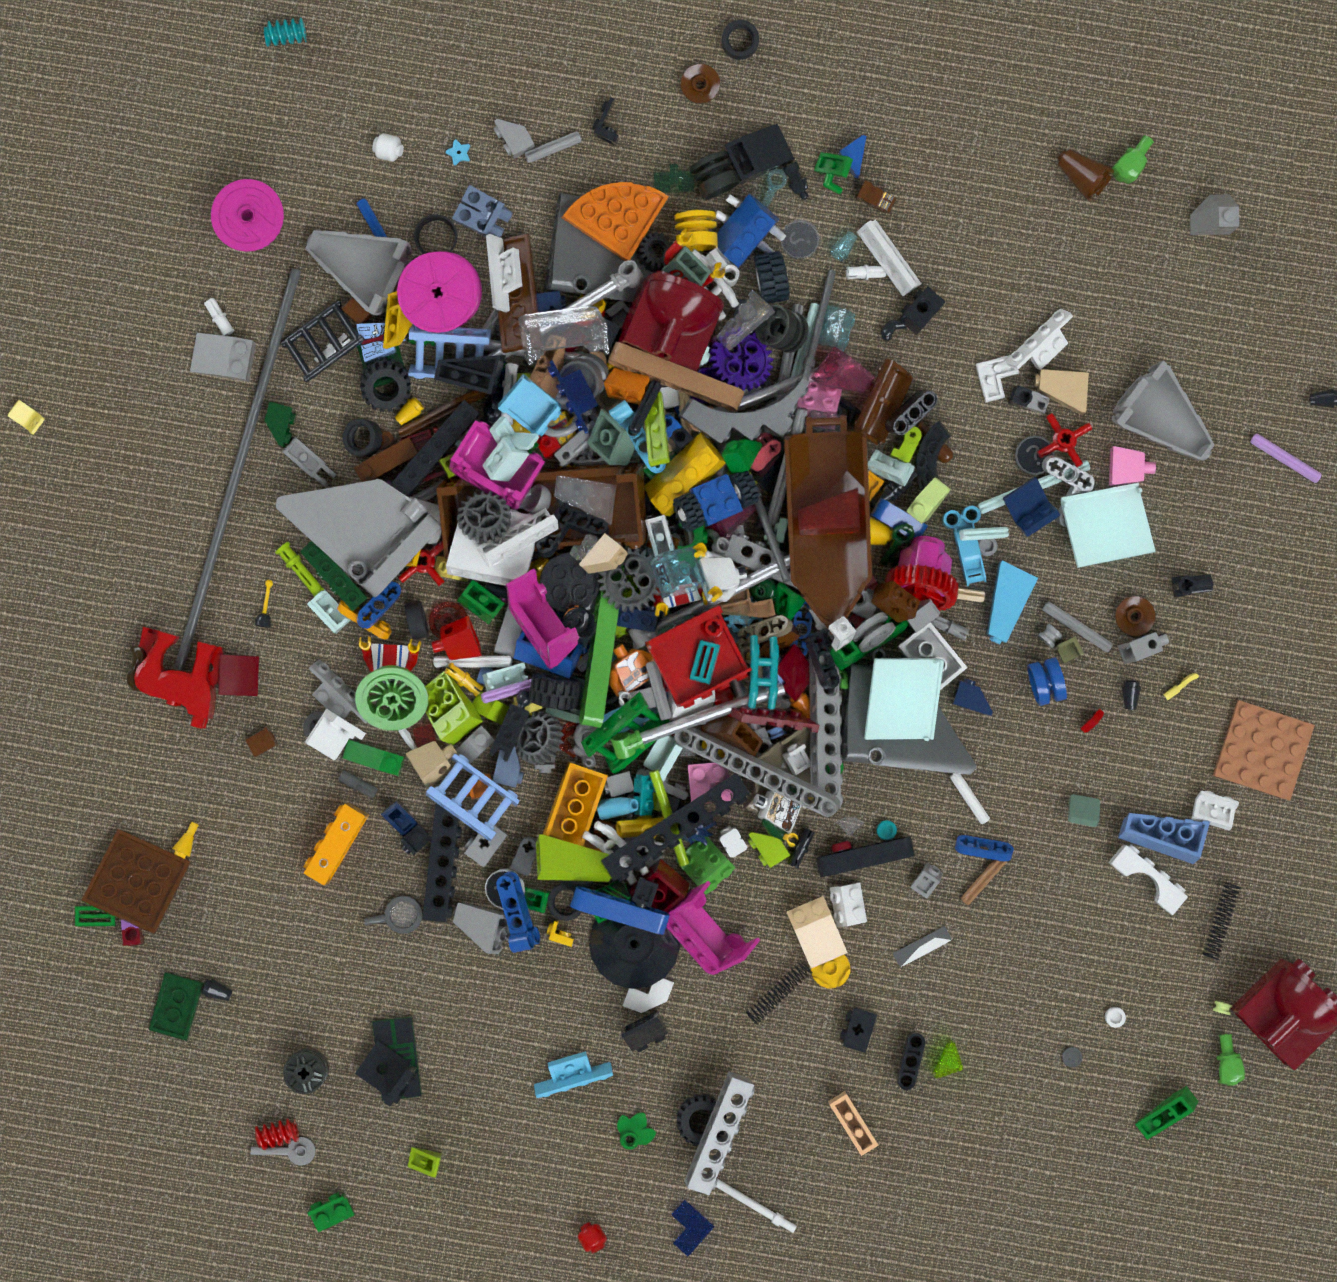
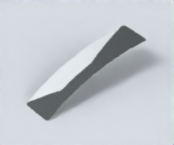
M943 926L918 941L894 952L893 955L899 967H902L946 944L952 938L946 927Z

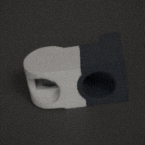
M1017 385L1013 387L1008 404L1045 414L1050 398Z

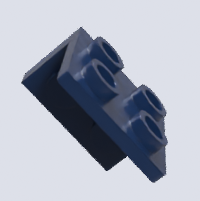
M1036 477L1003 497V501L1017 528L1026 537L1060 516L1059 511L1048 501Z

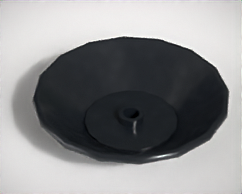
M609 919L600 923L595 920L589 938L591 959L600 974L614 985L630 989L650 987L664 979L676 964L680 949V942L667 927L665 933L661 935ZM632 940H636L638 942V946L633 948L630 945V942Z

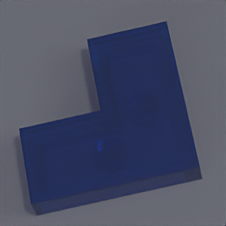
M685 1199L671 1214L685 1227L673 1244L687 1256L695 1250L715 1227Z

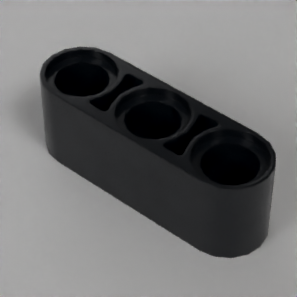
M927 390L916 391L885 421L886 431L897 435L906 434L936 406L938 401L937 395ZM925 395H926V396H927V401H926V403L924 404V400H923V399H924V397H925ZM911 408H912V409H913V414H912V416L910 417L909 412H910V410H911ZM898 421V422H899V427H898V429L896 430L895 425H896V422Z
M917 1031L910 1032L906 1037L896 1076V1081L903 1090H910L915 1086L924 1052L925 1038ZM914 1036H918L921 1039L918 1046H912L910 1043L911 1038ZM908 1056H915V1064L907 1065L906 1058ZM905 1075L911 1077V1082L907 1085L901 1084V1078Z

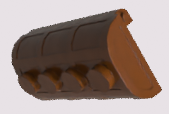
M885 359L883 365L879 367L878 376L870 387V394L862 405L859 418L854 423L853 431L867 432V441L875 445L885 443L889 434L885 429V421L902 405L913 380L912 375L895 361Z

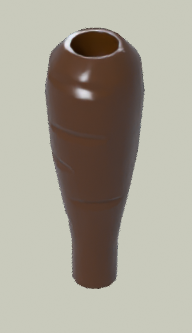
M924 421L917 425L925 436L929 431L928 426ZM945 443L939 453L938 460L946 464L953 459V452Z

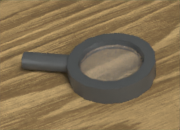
M399 896L388 903L385 914L364 918L366 926L386 922L393 931L399 934H407L414 931L420 925L423 911L416 899L410 896Z

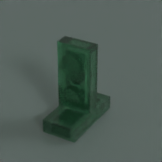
M670 164V172L654 173V189L663 193L694 192V174H691L690 171L678 170V164Z

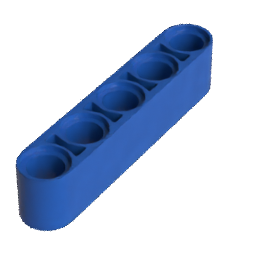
M580 886L576 887L570 904L576 910L661 935L665 933L670 914L665 911L648 906L647 908H641L636 906L635 902Z

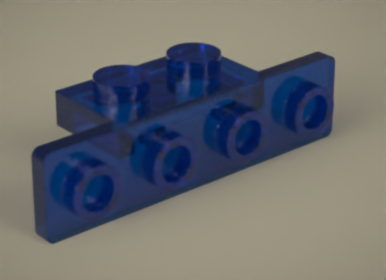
M548 361L550 366L547 369L552 378L556 377L559 383L556 387L560 395H565L568 400L565 405L569 413H574L577 418L574 421L579 432L589 433L580 414L598 406L581 370L578 369L561 377L554 361Z

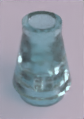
M848 231L831 246L830 254L841 262L847 259L857 240V236Z

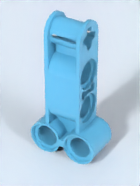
M624 400L608 412L628 432V427L635 414ZM642 427L637 435H629L635 450L649 470L653 473H661L665 469L666 463L661 464L659 468L655 466L650 467L648 453L640 451V445L646 442V433Z
M975 506L964 508L961 515L955 510H950L942 516L943 526L953 529L966 586L975 582H986L978 540L962 541L959 535L960 530L975 529L974 523L978 522L981 517L980 510ZM968 510H973L976 514L973 521L966 518ZM949 514H953L956 517L954 525H950L946 521ZM979 573H980L979 576L970 577V578L968 577V576H970V575H975V574H979Z

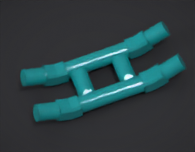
M750 636V668L752 671H750L748 695L749 708H756L758 686H769L767 708L775 709L778 696L779 646L776 636L769 638L770 658H759L758 636ZM758 666H770V678H758Z

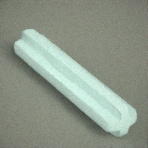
M1007 527L960 530L959 535L962 541L1005 538L1009 536V529Z

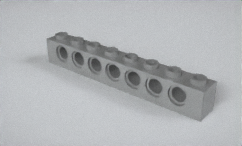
M738 533L737 536L732 534L729 541L730 550L724 553V558H731L733 562L754 571L767 566L760 563L762 555L767 554L771 557L770 564L775 562L771 550L766 549V544L760 541H756V543L748 541L749 537ZM744 547H751L753 549V554L750 557L742 555L741 552ZM781 551L782 557H785L786 554L783 551ZM780 573L770 577L774 580H777L788 586L798 589L793 585L791 580L788 582H783ZM868 588L866 591L863 590L861 593L864 599L863 603L855 605L851 613L867 620L871 618L877 607L871 603L874 591Z
M809 655L810 719L820 725L818 733L810 731L811 785L824 791L825 786L828 785L830 794L839 799L841 809L843 803V796L841 794L843 777L840 774V766L842 764V755L840 754V745L842 744L840 705L842 697L839 694V684L835 688L829 689L828 694L825 693L824 688L819 683ZM820 656L819 661L824 666L826 663L825 658ZM835 664V667H836L837 672H838V675H839V679H841V675L839 674V669H838V667H837L836 664ZM825 705L829 708L828 714L824 711ZM825 725L829 727L828 734L824 730ZM825 745L829 747V754L825 752ZM826 765L829 766V769H830L829 774H827L826 771H825V766H826ZM811 793V797L814 798V799L811 800V801L814 802V801H815V796H814V794ZM831 802L825 803L828 810H833L834 807Z

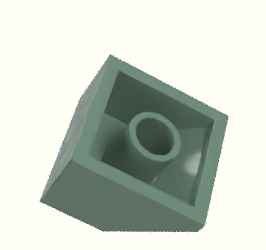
M601 409L587 444L609 465H628L635 449L629 434L610 414Z

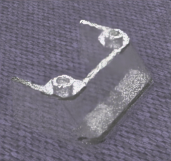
M586 306L522 315L518 318L524 356L529 365L533 364V360L540 359L545 354L544 351L584 346L590 352H597L602 348L605 354H609L607 323L597 307Z

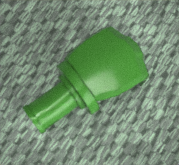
M1144 135L1135 149L1128 148L1125 154L1112 167L1114 169L1112 174L1117 181L1130 184L1138 178L1148 161L1145 154L1154 143L1150 137Z
M1232 1034L1219 1035L1222 1053L1216 1056L1217 1060H1221L1219 1066L1220 1079L1217 1082L1226 1086H1234L1245 1079L1243 1060L1240 1053H1236L1233 1049Z

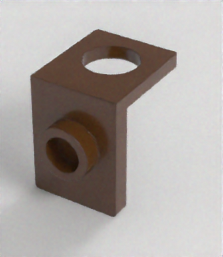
M270 727L263 728L264 730L245 740L254 757L278 745Z

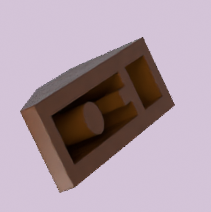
M408 437L367 459L354 469L362 482L380 479L413 459L418 454V450L411 438Z

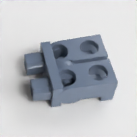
M469 185L461 200L462 204H459L452 221L485 237L488 234H492L501 238L504 229L497 226L496 223L498 219L508 223L513 213L505 208L504 203Z

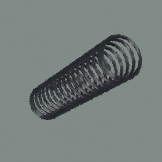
M1226 882L1224 883L1228 885H1223V887L1232 891L1222 889L1223 892L1229 895H1220L1229 900L1219 898L1220 901L1227 904H1217L1227 909L1216 907L1217 910L1224 913L1215 912V914L1224 918L1214 916L1213 918L1222 922L1212 921L1222 927L1211 925L1212 928L1219 931L1209 930L1219 936L1208 934V936L1219 941L1206 939L1217 945L1205 943V945L1214 949H1204L1214 954L1202 952V955L1216 960L1219 959L1213 956L1220 957V954L1213 951L1222 952L1216 947L1223 948L1222 945L1216 942L1225 943L1218 938L1225 939L1226 937L1221 934H1227V932L1221 929H1229L1221 924L1230 925V923L1223 920L1231 921L1230 918L1223 915L1233 916L1226 911L1234 912L1233 909L1226 906L1236 907L1228 902L1237 903V901L1228 897L1238 898V896L1231 893L1240 894V892L1231 888L1241 889L1239 886Z
M802 960L798 962L802 970H800L796 965H794V967L797 969L800 975L791 968V971L795 974V976L798 979H796L790 972L787 973L793 979V981L789 979L786 975H784V977L791 984V986L782 978L781 980L787 988H785L779 981H777V983L780 985L783 991L776 985H774V987L778 990L781 996L773 988L770 989L776 995V997H774L769 991H767V993L774 1000V1002L764 994V997L772 1006H770L763 998L760 997V999L763 1001L766 1007L763 1006L759 1001H757V1003L761 1006L764 1012L755 1004L753 1005L761 1015H759L752 1007H750V1009L757 1016V1018L753 1016L748 1010L746 1011V1014L752 1019V1021L755 1024L758 1025L757 1021L761 1022L759 1017L764 1019L763 1014L768 1016L766 1010L771 1013L769 1007L775 1009L773 1004L778 1006V1003L775 1001V999L779 1003H781L780 998L785 1000L783 994L785 996H788L785 990H787L789 993H792L790 988L795 990V987L792 985V983L797 987L798 984L796 981L802 984L800 978L805 980V977L802 975V973L806 977H809L806 971H808L810 974L813 973Z

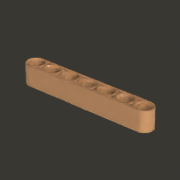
M616 342L614 344L608 362L615 367L649 376L651 381H659L664 386L729 411L737 412L744 396V391L735 386L623 343Z

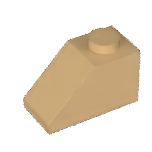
M604 533L579 565L588 574L613 570L624 562L628 553L621 545Z

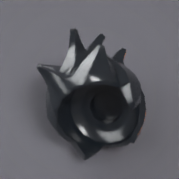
M575 605L566 611L561 622L565 628H576L579 636L578 644L580 643L587 649L588 641L596 632L595 614L584 607Z

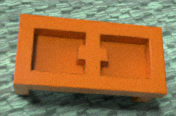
M613 368L604 381V386L608 397L639 405L648 388L646 385H648L650 379L646 375Z

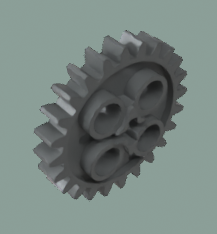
M628 547V555L624 562L618 565L616 569L599 572L603 579L598 580V582L604 585L599 590L606 592L603 598H610L608 600L609 605L615 603L614 608L616 610L622 606L623 612H626L629 607L630 611L634 613L635 607L642 611V605L649 608V600L656 602L653 596L661 595L657 588H663V585L659 583L663 576H658L656 567L659 565V562H652L654 559L652 554L647 557L648 552L646 550L640 554L639 548L633 552ZM638 562V568L630 570L631 563ZM622 565L625 566L628 573L631 575L634 582L640 589V595L637 594L636 590L629 582V579L621 569ZM616 573L622 574V578L619 581H613V576ZM648 578L650 580L649 584L646 587H641V580ZM631 589L633 591L632 595L629 598H624V591Z

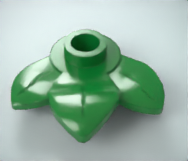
M644 1112L635 1114L631 1119L625 1115H621L619 1118L617 1129L621 1134L620 1143L625 1149L632 1150L638 1145H647L654 1139L656 1131L646 1128L647 1118ZM632 1136L634 1138L633 1142H627L626 1137Z

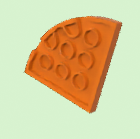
M631 182L610 183L592 189L581 196L566 210L561 218L622 260L627 261L635 253L669 196L650 186H642Z

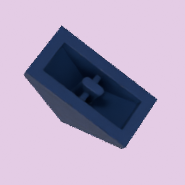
M399 800L381 813L403 837L418 825L417 821Z

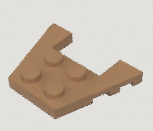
M753 552L750 553V554L747 555V556H746V554L743 555V556H744V557H750V556L753 554ZM762 555L760 558V563L765 565L764 558ZM735 562L733 563L735 568L744 567ZM749 588L734 595L727 602L715 605H720L723 611L721 614L760 618L776 616L772 599L751 603Z

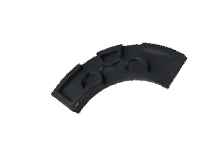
M940 420L926 433L917 454L916 468L921 492L935 477L939 479L937 473L938 456L945 442L952 436Z

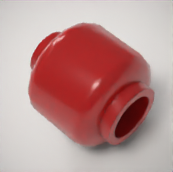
M588 1222L580 1227L581 1232L577 1238L585 1252L594 1254L606 1246L607 1237L599 1224L591 1225Z

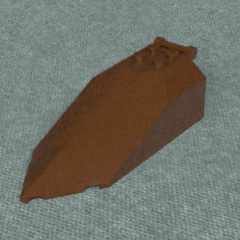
M846 415L831 418H812V416L806 417V433L786 435L784 440L791 582L799 589L810 608L827 628L841 617L848 618L861 597L864 588L872 579L867 432L847 431ZM841 425V431L813 432V426Z

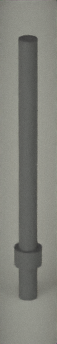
M828 270L807 357L804 358L802 364L804 369L801 378L809 381L811 370L814 369L816 362L814 358L836 275L834 270Z
M757 487L759 501L755 504L782 580L783 582H788L791 578L761 500L760 488Z

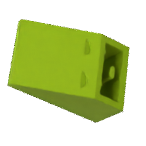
M444 671L425 686L428 694V706L425 712L440 740L454 745L483 722L472 702L454 679L445 674Z

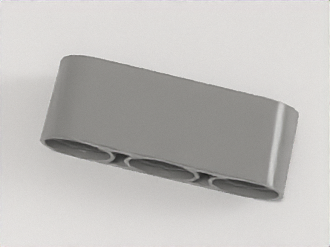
M509 604L494 652L514 658L516 641L521 635L522 629L512 616Z

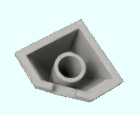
M1230 194L1209 195L1190 215V235H1230L1239 227V206Z
M468 903L457 904L454 910L453 923L484 952L499 954L502 950L501 944L508 940L510 936L504 912Z

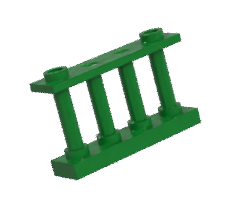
M639 691L602 723L600 728H597L587 736L581 744L588 757H591L596 751L605 756L611 772L617 775L655 741L644 744V749H636V753L626 759H618L615 751L612 752L603 745L625 726L633 731L639 730V733L672 721H669V719L661 720L659 713L656 714L647 707L649 706L643 694ZM640 713L650 719L642 727L633 721Z

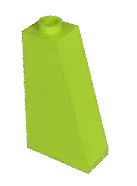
M539 834L536 841L537 880L609 882L611 877L601 864V860L610 854Z

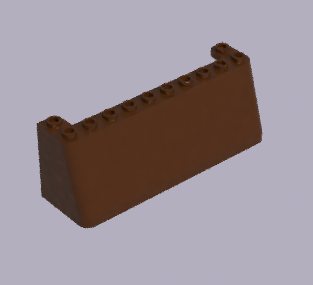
M629 462L628 465L601 464L541 469L531 486L532 488L536 484H541L549 489L551 504L547 511L550 515H553L561 507L557 503L555 496L556 491H558L557 486L586 484L588 504L571 506L572 508L605 520L609 527L608 536L619 545L625 543L626 546H629V549L641 548V545H644L647 540L642 462ZM458 476L446 477L436 488L445 559H448L458 524L457 515H459L458 508H461V502H467V496L473 498L474 492L477 495H481L482 490ZM518 509V510H516V511H518L519 513H523V514H528V513H530V512L526 511L525 509ZM581 519L577 522V525L584 526L588 521ZM558 528L556 531L550 534L557 535L560 533L561 529ZM569 529L557 550L564 549L565 546L583 548L584 545L592 544V547H594L599 539Z

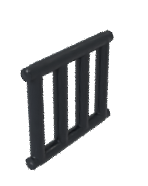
M340 300L329 305L280 342L284 348L287 347L304 374L303 379L306 383L365 340L361 334L357 333L343 312ZM334 312L352 338L345 346L341 345L325 320ZM317 324H319L336 350L328 358L325 357L309 332ZM301 336L304 337L320 362L312 370L309 369L293 344Z

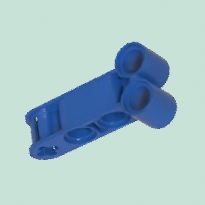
M508 871L498 878L496 885L510 931L509 947L513 953L533 949L534 945L540 943V933L536 926L533 927L519 876L513 871ZM511 897L516 900L517 905L511 903ZM516 917L522 920V924L516 921Z

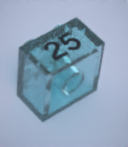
M693 547L662 552L649 560L662 598L692 593L707 584L698 558L694 557L695 550Z

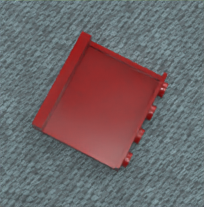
M720 605L714 606L645 642L677 707L683 706L686 709L695 704L694 700L700 697L702 700L713 695V690L719 688L721 691L730 686V681L736 679L738 682L748 677L747 673L752 671L751 668L747 667L721 615L723 611ZM711 618H717L723 624V632L718 637L709 636L705 630V624ZM716 622L709 626V630H712V633H716V630L720 629V625L717 626ZM700 640L720 645L710 685L689 679ZM705 645L696 673L697 677H699L707 646ZM712 647V649H711L710 656H709V660H708L707 667H706V670H705V674H704V678H705V679H706V676H707V672H708L709 665H710V662H711L712 654H713V651H714V648H713V647Z

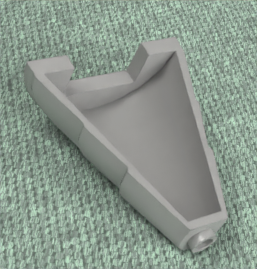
M314 230L309 235L305 248L320 266L336 279L345 291H348L367 312L373 315H380L386 311L384 307L387 305L388 294L397 291L400 276L411 262L408 260V256L412 254L411 245L400 238L374 237L372 235L349 234L338 231Z
M1164 360L1154 364L1148 369L1150 373L1138 377L1120 398L1114 408L1113 413L1116 415L1111 417L1112 421L1120 428L1163 445L1170 451L1197 461L1206 460L1211 455V449L1214 447L1200 416L1196 414L1170 366Z

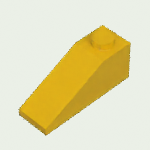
M397 291L388 294L384 349L401 345L412 326V323L406 318L400 308Z

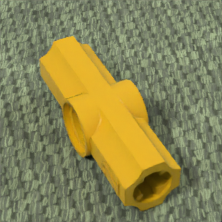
M651 815L639 816L636 820L618 821L616 823V833L621 838L638 837L664 820V817L652 818Z

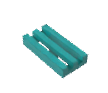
M700 640L690 680L710 685L720 645ZM704 645H705V646H707V649H706V653H705V656H704V660H703V663H702V667H701V671H700L699 677H697V676H696V673H697V670H698L699 662H700L701 655H702V652H703V648H704ZM712 647H713V648H714V651H713V654H712L711 662H710L709 669H708V672H707V676H706V679H705V678H704V674H705V670H706L707 663H708V660H709L710 652H711V649H712Z

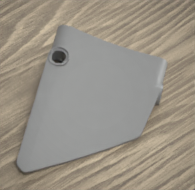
M380 479L280 496L276 500L277 510L374 598L388 586L441 528V524L427 512V509L415 498L410 499ZM356 564L362 566L360 575L352 573V567Z

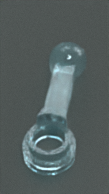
M774 169L768 174L769 189L762 202L766 208H769L776 191L783 188L787 183V175L781 169ZM774 174L782 175L783 182L780 185L772 183L771 178Z

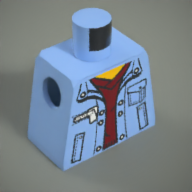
M385 323L357 324L358 334L365 338L361 343V348L366 364L374 362L375 359H381L396 353L395 346L388 349L383 348Z

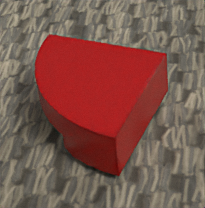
M1099 708L1080 729L1084 733H1088L1099 723L1104 716V712Z

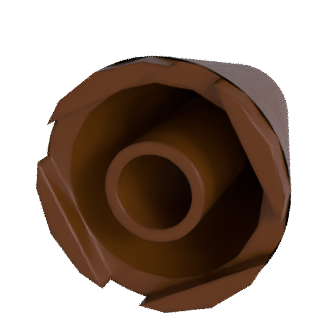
M1064 150L1058 157V166L1089 202L1094 200L1092 198L1094 194L1098 196L1101 194L1112 178L1109 174L1114 173V169L1073 150H1068L1067 152Z

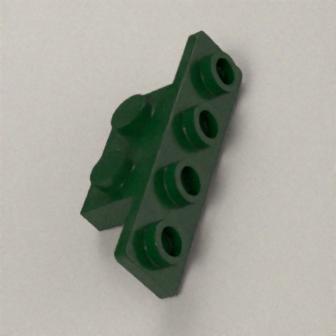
M311 541L300 551L315 568L316 574L330 585V590L335 595H338L352 611L367 599V596L345 571L314 542Z

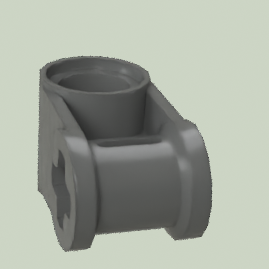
M527 836L521 840L510 870L529 876L536 854L537 840L534 837ZM528 841L532 842L534 849L530 848L529 851L525 850L526 846L523 845L527 844Z

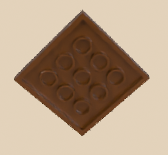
M117 829L81 901L155 935L191 862Z

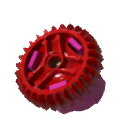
M930 536L915 537L911 541V546L900 552L898 566L892 568L885 578V583L894 581L919 601L931 599L939 611H945L947 608L950 609L955 605L959 591L957 580L950 574L952 559L945 552L944 542Z

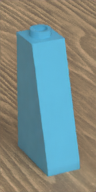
M1000 561L998 564L986 633L991 636L989 640L999 645L1001 642L1007 643L1038 580L1037 577L1005 561Z

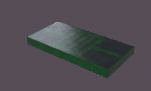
M413 1017L372 1021L375 1044L380 1040L418 1067L414 1072L417 1076L409 1088L404 1086L402 1089L405 1093L401 1099L422 1096ZM386 1063L378 1064V1071L385 1074L388 1072L389 1068ZM381 1093L382 1101H385L387 1098L383 1093Z

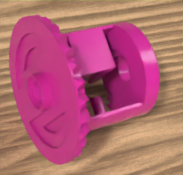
M242 179L228 184L218 193L211 209V222L216 235L224 244L237 251L254 252L270 245L276 239L283 226L284 209L280 198L271 187L257 180Z

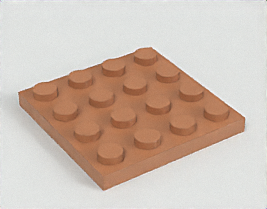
M1237 700L1213 776L1290 801L1315 725Z

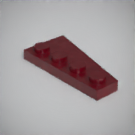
M741 706V708H732L731 712L732 717L744 723L766 725L767 722L775 727L783 728L786 725L793 727L795 730H802L803 727H806L811 732L818 733L820 726L802 715V711L797 709L785 711L781 708L769 710L764 707L753 709L748 706Z

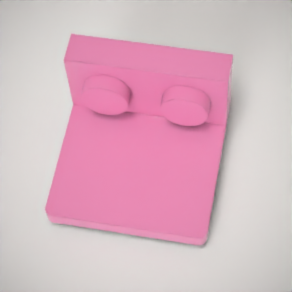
M817 382L809 383L807 386L809 388L808 392L803 398H799L797 408L806 410V417H837L842 386ZM833 425V426H813V427L835 430L836 425Z

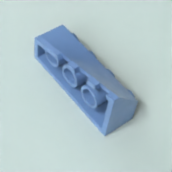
M1129 813L1122 822L1118 838L1194 864L1201 857L1210 821L1198 822L1191 819L1179 820L1172 817L1160 818L1153 815Z

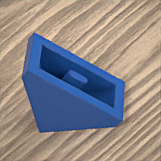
M864 135L840 150L838 154L853 159L849 171L854 178H859L866 141V136Z

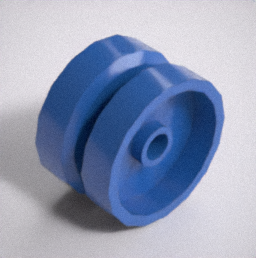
M1056 657L1045 660L1044 669L1039 662L1027 664L1030 685L1038 706L1049 704L1050 694L1056 702L1067 699L1064 676Z

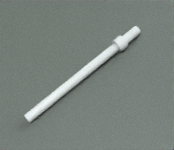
M718 1179L717 1188L772 1220L771 1223L776 1226L780 1225L792 1233L795 1231L797 1226L784 1219L782 1214L774 1213Z

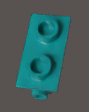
M636 774V778H634V792L640 793V796H634L633 798L639 804L635 815H652L654 808V786L650 775Z

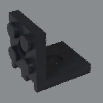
M378 1040L355 1074L386 1095L387 1098L384 1103L390 1107L393 1102L397 1104L405 1093L402 1090L404 1086L409 1088L417 1076L414 1072L418 1067ZM379 1063H386L389 1070L387 1073L382 1074L378 1071L377 1066Z

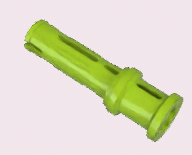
M286 542L275 551V554L280 555L284 560L285 566L289 569L291 568L314 597L324 590L300 561L301 556L293 551L289 542Z

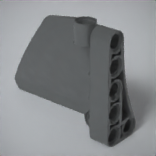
M560 193L558 196L545 278L546 290L588 294L611 280L610 275L617 273L619 266L625 262L561 218L566 210L581 196ZM650 246L649 254L653 258L658 259L654 250ZM636 249L630 260L636 262L645 279L649 275L656 273L657 269L650 271V267L648 269L644 268L646 265L639 263L641 259L637 258L639 253H637ZM578 279L582 280L584 283V287L582 290H579L576 287V281ZM626 287L622 292L616 290L605 298L632 302L638 287Z
M853 663L846 668L848 689H844L842 723L840 725V734L842 735L840 754L842 755V761L970 775L976 769L975 762L959 740L939 706L933 740H865L864 735L873 664ZM875 750L877 757L875 760H872L871 753Z

